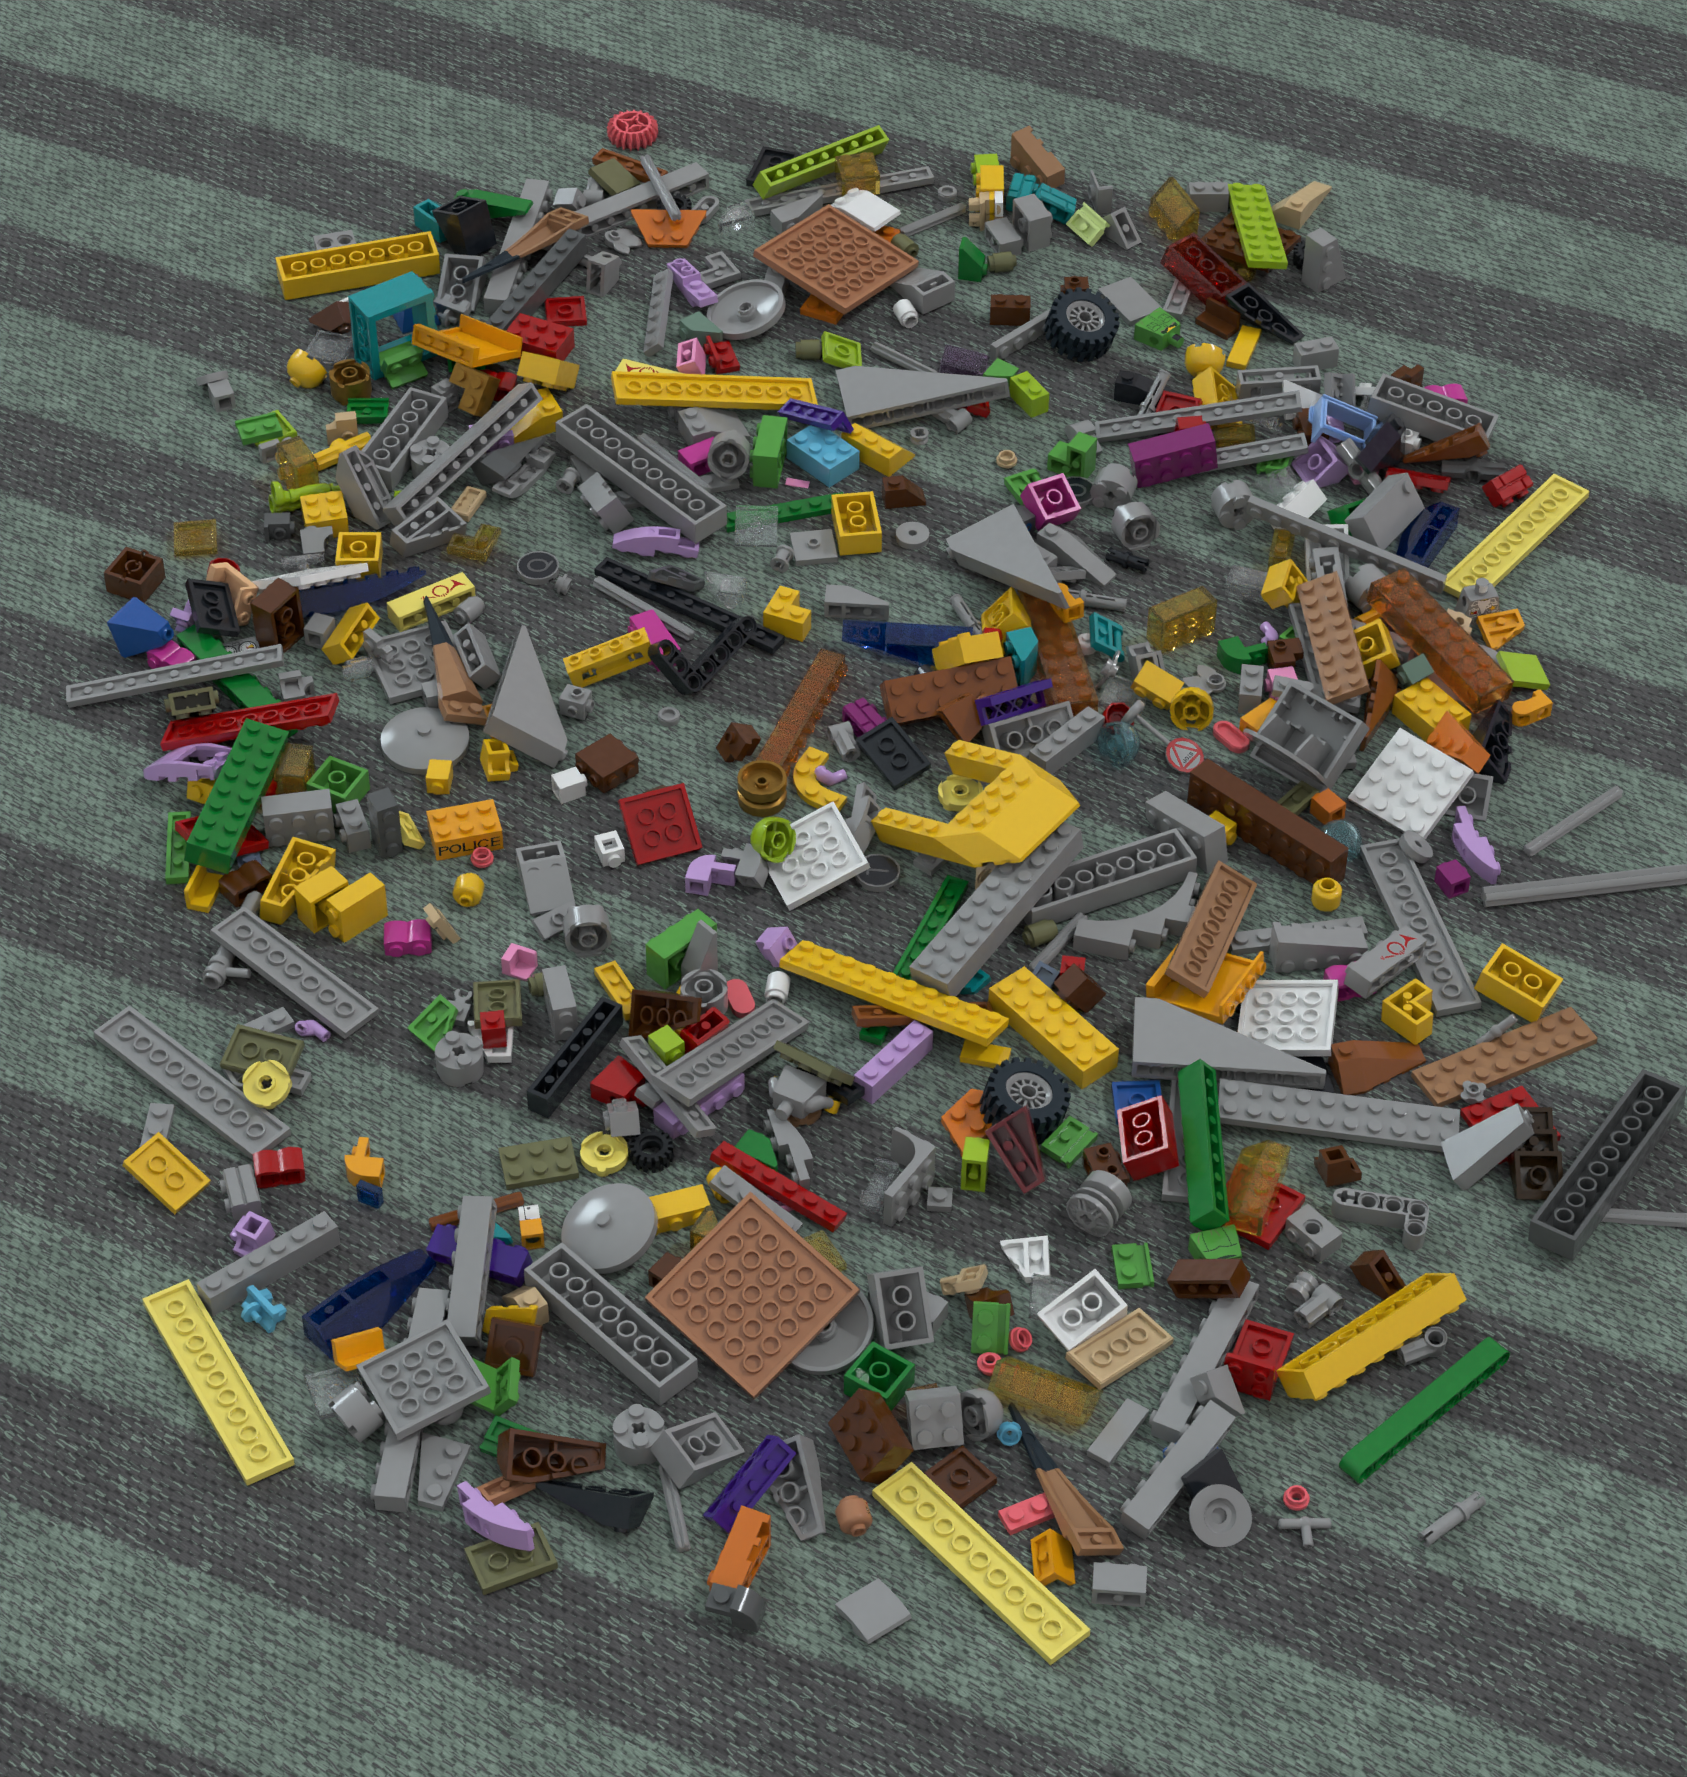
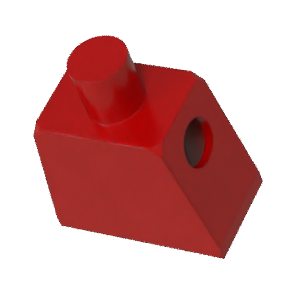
M618 1055L590 1082L591 1098L605 1104L612 1103L614 1099H626V1102L636 1101L637 1104L645 1107L646 1104L635 1096L637 1088L645 1084V1077L629 1062Z

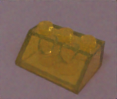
M1169 177L1151 197L1148 210L1151 218L1157 221L1159 228L1163 229L1168 239L1172 240L1177 246L1191 242V240H1197L1200 209L1174 177Z

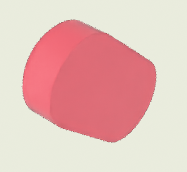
M1219 721L1214 724L1213 736L1230 751L1244 753L1249 749V738L1231 722Z
M740 979L727 981L728 1004L732 1013L738 1018H743L755 1010V1001L747 984Z

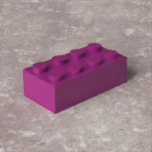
M1209 423L1128 444L1131 471L1133 477L1135 475L1137 478V488L1149 487L1218 468L1216 443Z

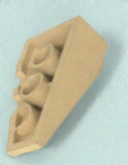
M1313 181L1274 204L1271 208L1275 221L1300 230L1330 192L1332 186Z

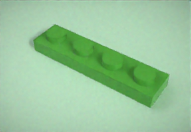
M191 811L168 812L166 884L188 883L190 880V862L184 861L187 841L175 830V821L192 818Z

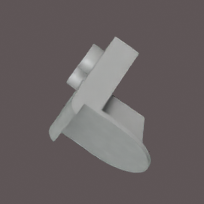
M1290 680L1258 732L1245 728L1243 734L1256 745L1250 754L1252 758L1297 784L1302 780L1322 792L1327 788L1332 789L1370 728L1360 719Z

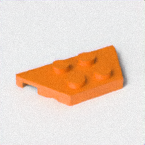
M631 209V216L635 219L648 247L688 248L692 242V237L696 235L701 222L706 218V210H680L681 219L676 221L671 219L667 210Z
M970 1089L941 1116V1123L950 1133L953 1143H956L961 1156H963L966 1137L987 1139L988 1136L984 1131L992 1126V1123L986 1125L983 1120L985 1114L980 1112V1100L984 1092L982 1090Z

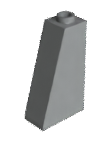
M1517 1103L1440 1142L1452 1179L1463 1191L1469 1189L1534 1134L1531 1125L1534 1123V1120L1528 1110L1524 1111Z

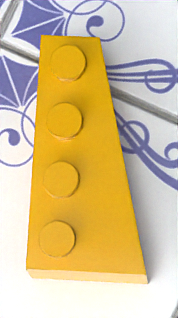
M292 837L260 900V919L282 925L297 909L294 887L330 866L335 867L336 849Z

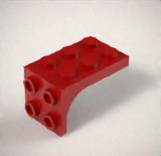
M1245 1319L1233 1353H1227L1224 1359V1365H1228L1237 1391L1252 1395L1255 1398L1271 1400L1279 1379L1276 1370L1284 1366L1293 1342L1294 1333Z

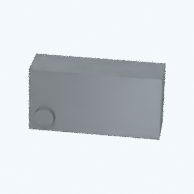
M1408 472L1388 475L1345 519V522L1348 524V528L1354 538L1385 550L1425 507Z

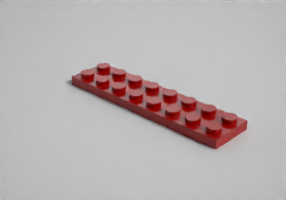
M333 693L170 721L160 745L163 751H172L192 744H219L227 740H236L246 718L286 731L292 729L303 730L316 725L325 726L331 723L340 700L338 694Z

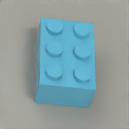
M810 425L787 439V459L829 488L859 469L860 451L830 430Z

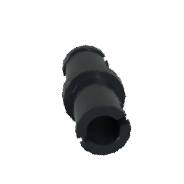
M1111 547L1108 549L1110 553L1106 552L1105 559L1107 561L1121 564L1123 568L1127 569L1130 567L1144 573L1148 570L1145 567H1149V559L1135 556L1129 551L1125 553Z

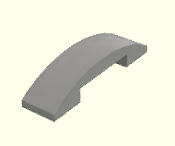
M540 446L536 451L529 453L531 457L527 460V463L509 479L495 484L492 487V491L508 498L521 496L544 475L552 463L556 452Z

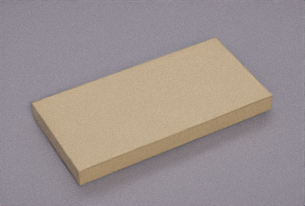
M1138 1308L1068 1351L1065 1359L1095 1387L1101 1390L1173 1344L1174 1338L1142 1309Z

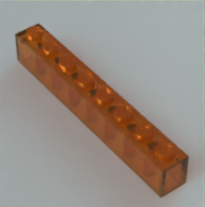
M820 649L756 761L767 760L775 762L785 770L788 777L790 766L792 763H796L800 748L803 749L805 747L808 734L813 733L816 720L821 719L824 706L829 705L832 692L837 691L840 678L845 677L848 665L845 664V655Z

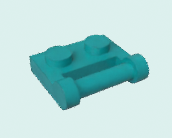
M1093 612L1089 616L1090 647L1112 657V660L1116 651L1119 650L1121 654L1117 661L1123 662L1125 660L1121 640L1123 627Z

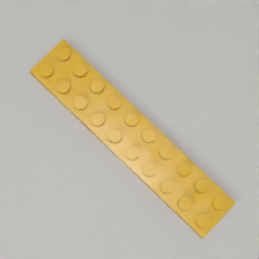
M612 371L611 374L615 402L618 405L780 410L790 398L818 405L812 378Z
M802 940L785 954L779 962V967L985 1047L1008 1027L1009 1018L997 1012L980 1008L976 1004L959 1000L955 996L938 992L934 988L917 984L913 980L896 976L892 972H886L871 964L857 961L853 957L838 954L832 949H825L810 941Z

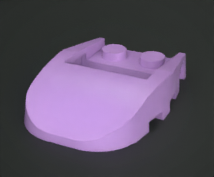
M199 743L174 749L143 769L144 778L160 781L168 777V782H177L179 780L178 777H188V781H198L201 778L215 780L218 778L232 748L213 743ZM189 757H198L199 761L205 762L203 764L190 762Z

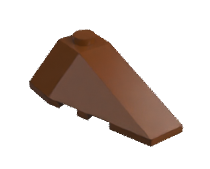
M1478 423L1404 455L1403 462L1413 463L1469 458L1474 455L1477 458L1488 453L1487 450L1490 448V443L1481 423Z
M1380 659L1376 660L1369 684L1371 691L1367 692L1363 722L1370 729L1360 743L1359 751L1365 750L1391 711L1394 695L1401 691V689L1397 688L1398 678Z
M1345 1041L1331 1044L1332 1053L1328 1057V1064L1341 1093L1352 1096L1367 1093L1373 1090V1087L1389 1082L1396 1075L1404 1074L1426 1063L1419 1044L1414 1045L1408 1042Z

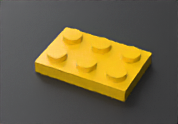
M159 1132L124 1160L122 1165L174 1215L208 1187L211 1182L205 1174Z

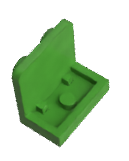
M511 1357L496 1369L472 1358L489 1385L491 1393L470 1404L501 1416L518 1402L520 1360Z

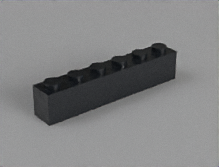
M603 996L599 999L528 1088V1110L549 1119L623 1025V1007L621 1004Z

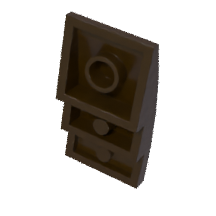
M1521 1107L1524 1111L1528 1110L1533 1117L1534 1123L1531 1125L1534 1134L1507 1156L1516 1200H1546L1563 1177L1562 1151H1558L1557 1129H1553L1552 1107Z

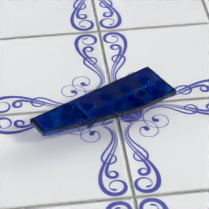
M1441 501L1424 508L1402 533L1396 555L1429 568L1457 528L1460 508ZM1390 574L1389 579L1395 585L1390 595L1397 598L1403 594H1411L1417 585L1416 583H1410L1402 577Z
M419 566L407 568V572L399 573L398 570L386 571V575L378 576L377 573L364 575V579L346 578L344 582H328L326 585L316 587L313 585L310 588L301 589L299 594L303 618L313 616L315 612L327 614L348 610L350 607L366 602H374L410 585L426 575V570L420 569Z
M843 619L842 642L915 665L930 664L935 666L932 649L938 647L939 642L966 632H970L972 636L974 635V628Z
M417 1249L370 1270L302 1316L304 1335L334 1361L332 1339L375 1327L382 1329L437 1266L436 1262L424 1251Z

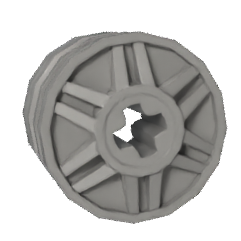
M1096 1170L1088 1175L1080 1185V1188L1068 1200L1066 1210L1069 1218L1078 1228L1093 1236L1102 1237L1111 1231L1118 1222V1219L1129 1208L1132 1196L1126 1185L1115 1175L1107 1171Z

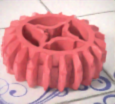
M626 110L624 113L619 112V115L614 114L613 118L609 119L607 126L609 141H611L612 145L616 144L617 148L622 146L623 150L629 148L632 151L633 148H636L639 151L640 147L646 149L647 145L652 146V142H656L658 134V124L654 116H649L648 112L643 113L642 110L639 112Z

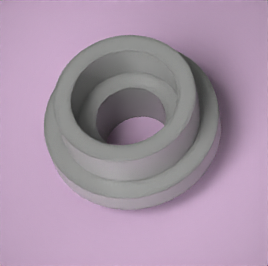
M564 574L563 577L559 576L554 588L557 589V594L559 595L560 593L566 595L571 586L572 579L568 578L567 574Z

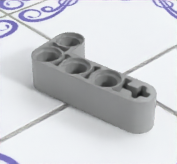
M1339 1188L1334 1191L1331 1213L1336 1218L1403 1229L1402 1244L1405 1248L1419 1250L1423 1247L1429 1215V1206L1424 1201L1350 1188Z

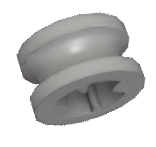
M914 427L910 431V441L914 445H925L928 442L929 431L924 427Z

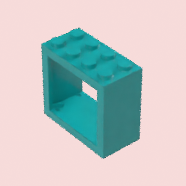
M413 271L348 296L354 359L360 364L362 361L369 366L370 376L373 380L384 377L380 369L379 352L407 341L412 343V334L378 347L376 321L412 307L413 325L422 324L437 330L434 317L436 311L433 305L434 293ZM423 349L424 353L421 361L437 356L438 354Z

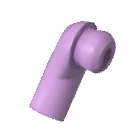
M1263 622L1260 625V630L1265 634V637L1261 639V643L1265 642L1267 645V641L1278 640L1277 631L1269 622Z
M820 765L814 771L815 775H817V780L827 786L847 780V774L844 769L832 773L826 770L825 766Z
M315 1020L298 1021L295 1024V1031L300 1036H316L323 1042L331 1036V1033Z

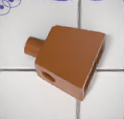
M985 692L977 698L970 693L962 694L936 709V712L957 741L970 742L983 727L980 723L975 700L988 696Z

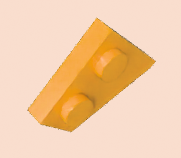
M1518 608L1477 616L1476 619L1486 646L1495 651L1521 633L1525 627Z

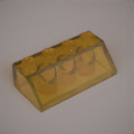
M1265 1140L1241 1150L1226 1187L1229 1222L1222 1226L1234 1224L1238 1231L1261 1237L1289 1165L1291 1146Z
M1011 1356L996 1361L987 1389L994 1392L999 1399L1008 1400L1011 1398L1017 1400V1404L1021 1407L1042 1409V1414L1053 1418L1056 1415L1066 1418V1423L1074 1426H1080V1424H1085L1089 1421L1103 1393L1102 1389L1099 1390L1097 1387Z

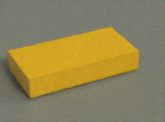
M965 1039L960 1054V1062L994 1069L997 1064L1000 1066L1002 1061L1006 1059L1009 1061L1011 1048L992 1044L985 1047Z

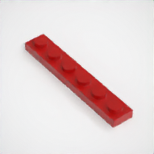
M723 1141L711 1153L709 1160L721 1167L727 1166L751 1185L831 1232H834L846 1219L847 1213L726 1141Z

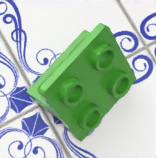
M411 341L379 352L380 369L391 389L401 387L428 375L421 361L424 351L418 346L413 347Z

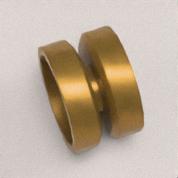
M757 760L744 765L739 770L737 776V795L739 806L744 812L752 816L767 817L779 813L785 807L787 801V776L785 770L779 764L767 760Z

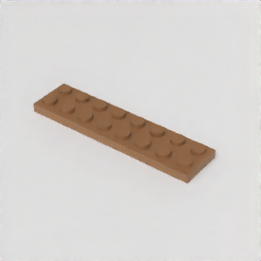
M1335 571L1298 585L1297 591L1326 701L1334 705L1371 691L1338 572Z
M1218 860L1213 867L1164 974L1190 989L1193 993L1205 998L1212 987L1257 883Z
M1569 1007L1541 1018L1537 1022L1534 1021L1504 1033L1490 1042H1482L1413 1070L1411 1077L1434 1106L1443 1107L1461 1099L1460 1095L1464 1090L1462 1085L1465 1081L1484 1083L1487 1089L1597 1044L1598 1038L1574 1009Z

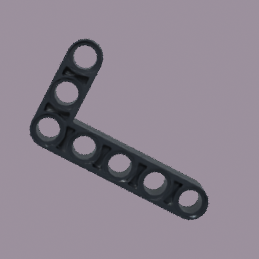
M744 616L734 620L692 664L667 639L651 644L648 648V656L679 693L688 695L701 690L755 633L757 623L751 616ZM701 666L704 667L705 673H703Z

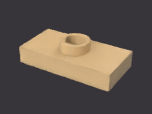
M467 486L451 509L464 521L469 522L487 497L486 491Z

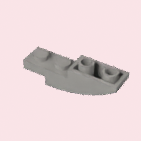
M865 782L857 785L852 817L844 820L863 853L875 833L871 820L882 810L876 803L877 795Z
M767 1109V1120H763L765 1133L771 1135L770 1141L773 1151L776 1152L778 1160L785 1159L787 1169H792L791 1180L810 1191L809 1174L813 1173V1157L809 1147L797 1129L788 1120L778 1119L773 1109Z

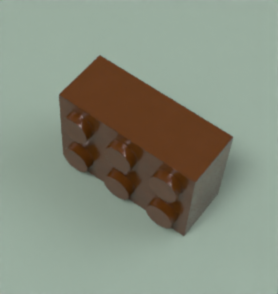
M277 578L261 594L255 597L250 605L256 641H258L259 647L263 648L281 644L284 654L304 636V620L299 588Z
M859 1388L828 1422L861 1481L880 1485L914 1451L879 1392Z

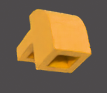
M359 1137L357 1146H353L352 1155H345L347 1178L356 1188L381 1192L385 1176L384 1158L370 1157L369 1138Z

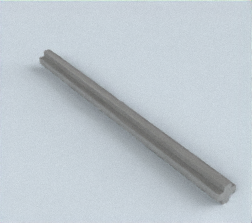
M1687 864L1482 887L1481 900L1484 907L1686 885Z

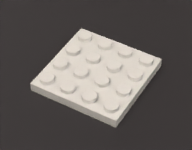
M367 563L312 568L251 582L259 587L258 594L262 593L277 578L301 590L310 588L313 585L320 586L326 585L328 582L344 581L347 576L348 579L361 577L360 573L369 570Z
M1399 728L1348 796V800L1402 833L1410 830L1426 839L1472 778L1474 772L1462 763Z
M834 801L790 824L791 828L795 829L796 844L791 855H788L787 852V856L783 858L784 861L779 863L766 861L769 874L789 911L871 868Z
M1257 980L1253 989L1247 992L1244 1001L1241 1003L1238 1033L1292 1056H1331L1339 990L1338 980Z

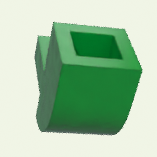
M1238 636L1218 641L1217 657L1222 666L1230 672L1241 674L1242 664L1260 666L1267 663L1268 647L1265 642L1244 647Z

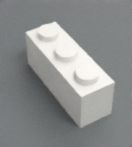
M1314 479L1306 483L1303 480L1293 487L1295 490L1282 498L1283 502L1277 504V506L1309 518L1327 498ZM1271 525L1280 538L1292 534L1286 529Z

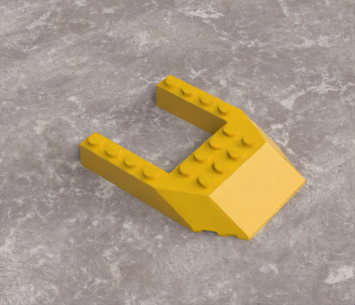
M958 740L944 753L952 773L990 783L976 798L972 799L948 824L887 807L881 810L871 822L882 843L976 868L982 867L983 863L993 862L994 865L1022 862L1080 805L1061 780L1024 756Z

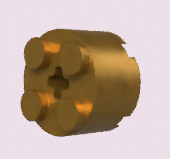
M346 359L333 365V369L329 371L331 395L343 406H347L348 398L371 397L370 368L366 363L361 361L360 364L355 363V359Z

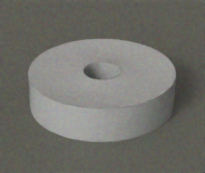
M227 370L195 379L199 387L205 386L210 382L229 379Z
M919 522L903 523L896 529V542L906 549H920L929 542V529Z
M1407 830L1398 840L1402 850L1418 863H1426L1433 856V850L1429 843L1416 832Z

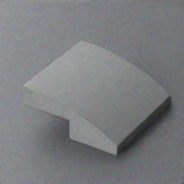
M880 1579L874 1580L835 1604L838 1614L852 1625L853 1632L867 1644H870L912 1618L910 1612L900 1599Z

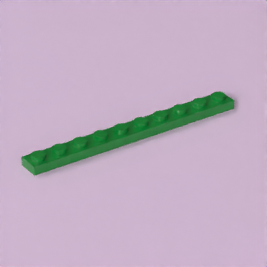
M951 875L946 876L893 971L896 976L912 980L909 966L952 918L968 889L969 881ZM862 1027L859 1032V1039L881 1046L891 1027Z

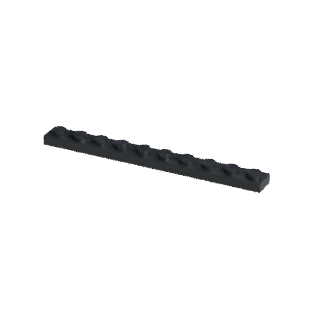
M606 557L594 568L596 576H600L609 582L721 632L734 620L742 618L735 613L674 586L647 579V574L609 557ZM757 624V630L746 643L774 654L785 642V636Z

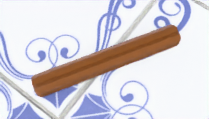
M519 1191L494 1198L497 1205V1213L524 1205V1198ZM458 1209L430 1217V1229L434 1232L437 1224L443 1226L447 1224L459 1225Z

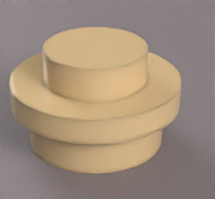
M1003 450L997 456L996 463L1002 468H1012L1017 464V457L1013 451Z

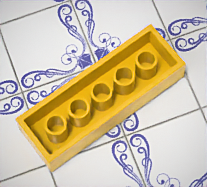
M1025 966L989 988L988 1002H990L993 1011L1009 1018L1008 1024L1081 1089H1084L1118 1067L1119 1048Z

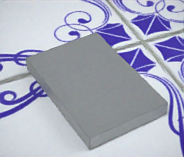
M1132 277L1098 289V292L1102 293L1101 298L1105 299L1107 297L1110 299L1109 305H1115V312L1119 313V316L1130 327L1157 308H1162Z

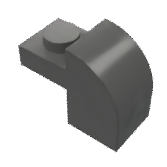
M713 1583L705 1604L706 1611L731 1617L732 1626L756 1633L759 1631L766 1611L764 1599L755 1591L739 1584L736 1589Z

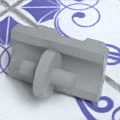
M447 293L442 299L436 297L433 301L437 306V316L441 319V324L446 327L450 323L456 324L457 321L460 322V315L469 316L472 310L469 301L462 300L459 305H456L455 298Z

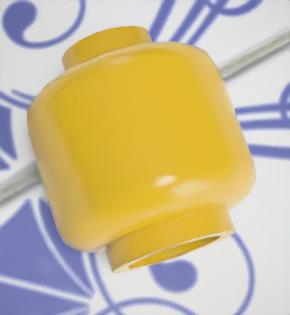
M474 873L461 874L457 877L453 888L454 900L463 907L478 905L483 896L484 882Z
M1332 878L1317 880L1312 888V905L1324 912H1331L1340 906L1342 897L1341 885Z

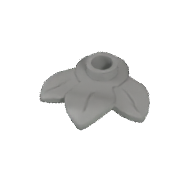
M630 229L607 231L604 235L605 244L622 254L629 255L630 248L642 247L643 245L641 240L634 235L635 232Z
M1117 650L1113 660L1108 658L1100 671V674L1104 676L1096 688H1100L1109 677L1113 678L1119 669V666L1116 664L1121 651Z
M1204 665L1197 666V676L1183 678L1186 687H1197L1208 694L1212 692L1219 693L1226 688V681L1223 675L1217 673L1215 669Z

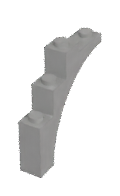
M1188 872L1183 885L1177 893L1163 905L1148 913L1132 918L1110 921L1079 919L1074 933L1073 950L1122 960H1128L1129 954L1134 953L1136 945L1160 950L1162 941H1167L1168 934L1182 936L1196 905V899L1193 898L1194 896L1198 897L1201 883H1197L1198 873Z

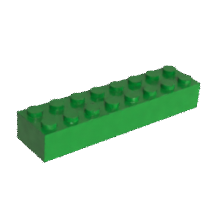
M246 718L186 842L184 861L229 874L262 803L261 797L266 795L286 752L289 731Z

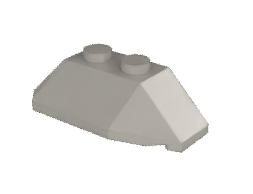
M356 445L339 453L335 479L354 517L375 529H380L391 523L382 508L392 499L374 461L367 454L360 451Z

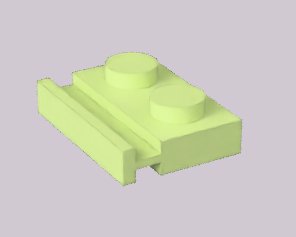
M1084 202L1082 204L1083 207L1074 213L1066 225L1093 247L1105 233V228L1110 227V224Z

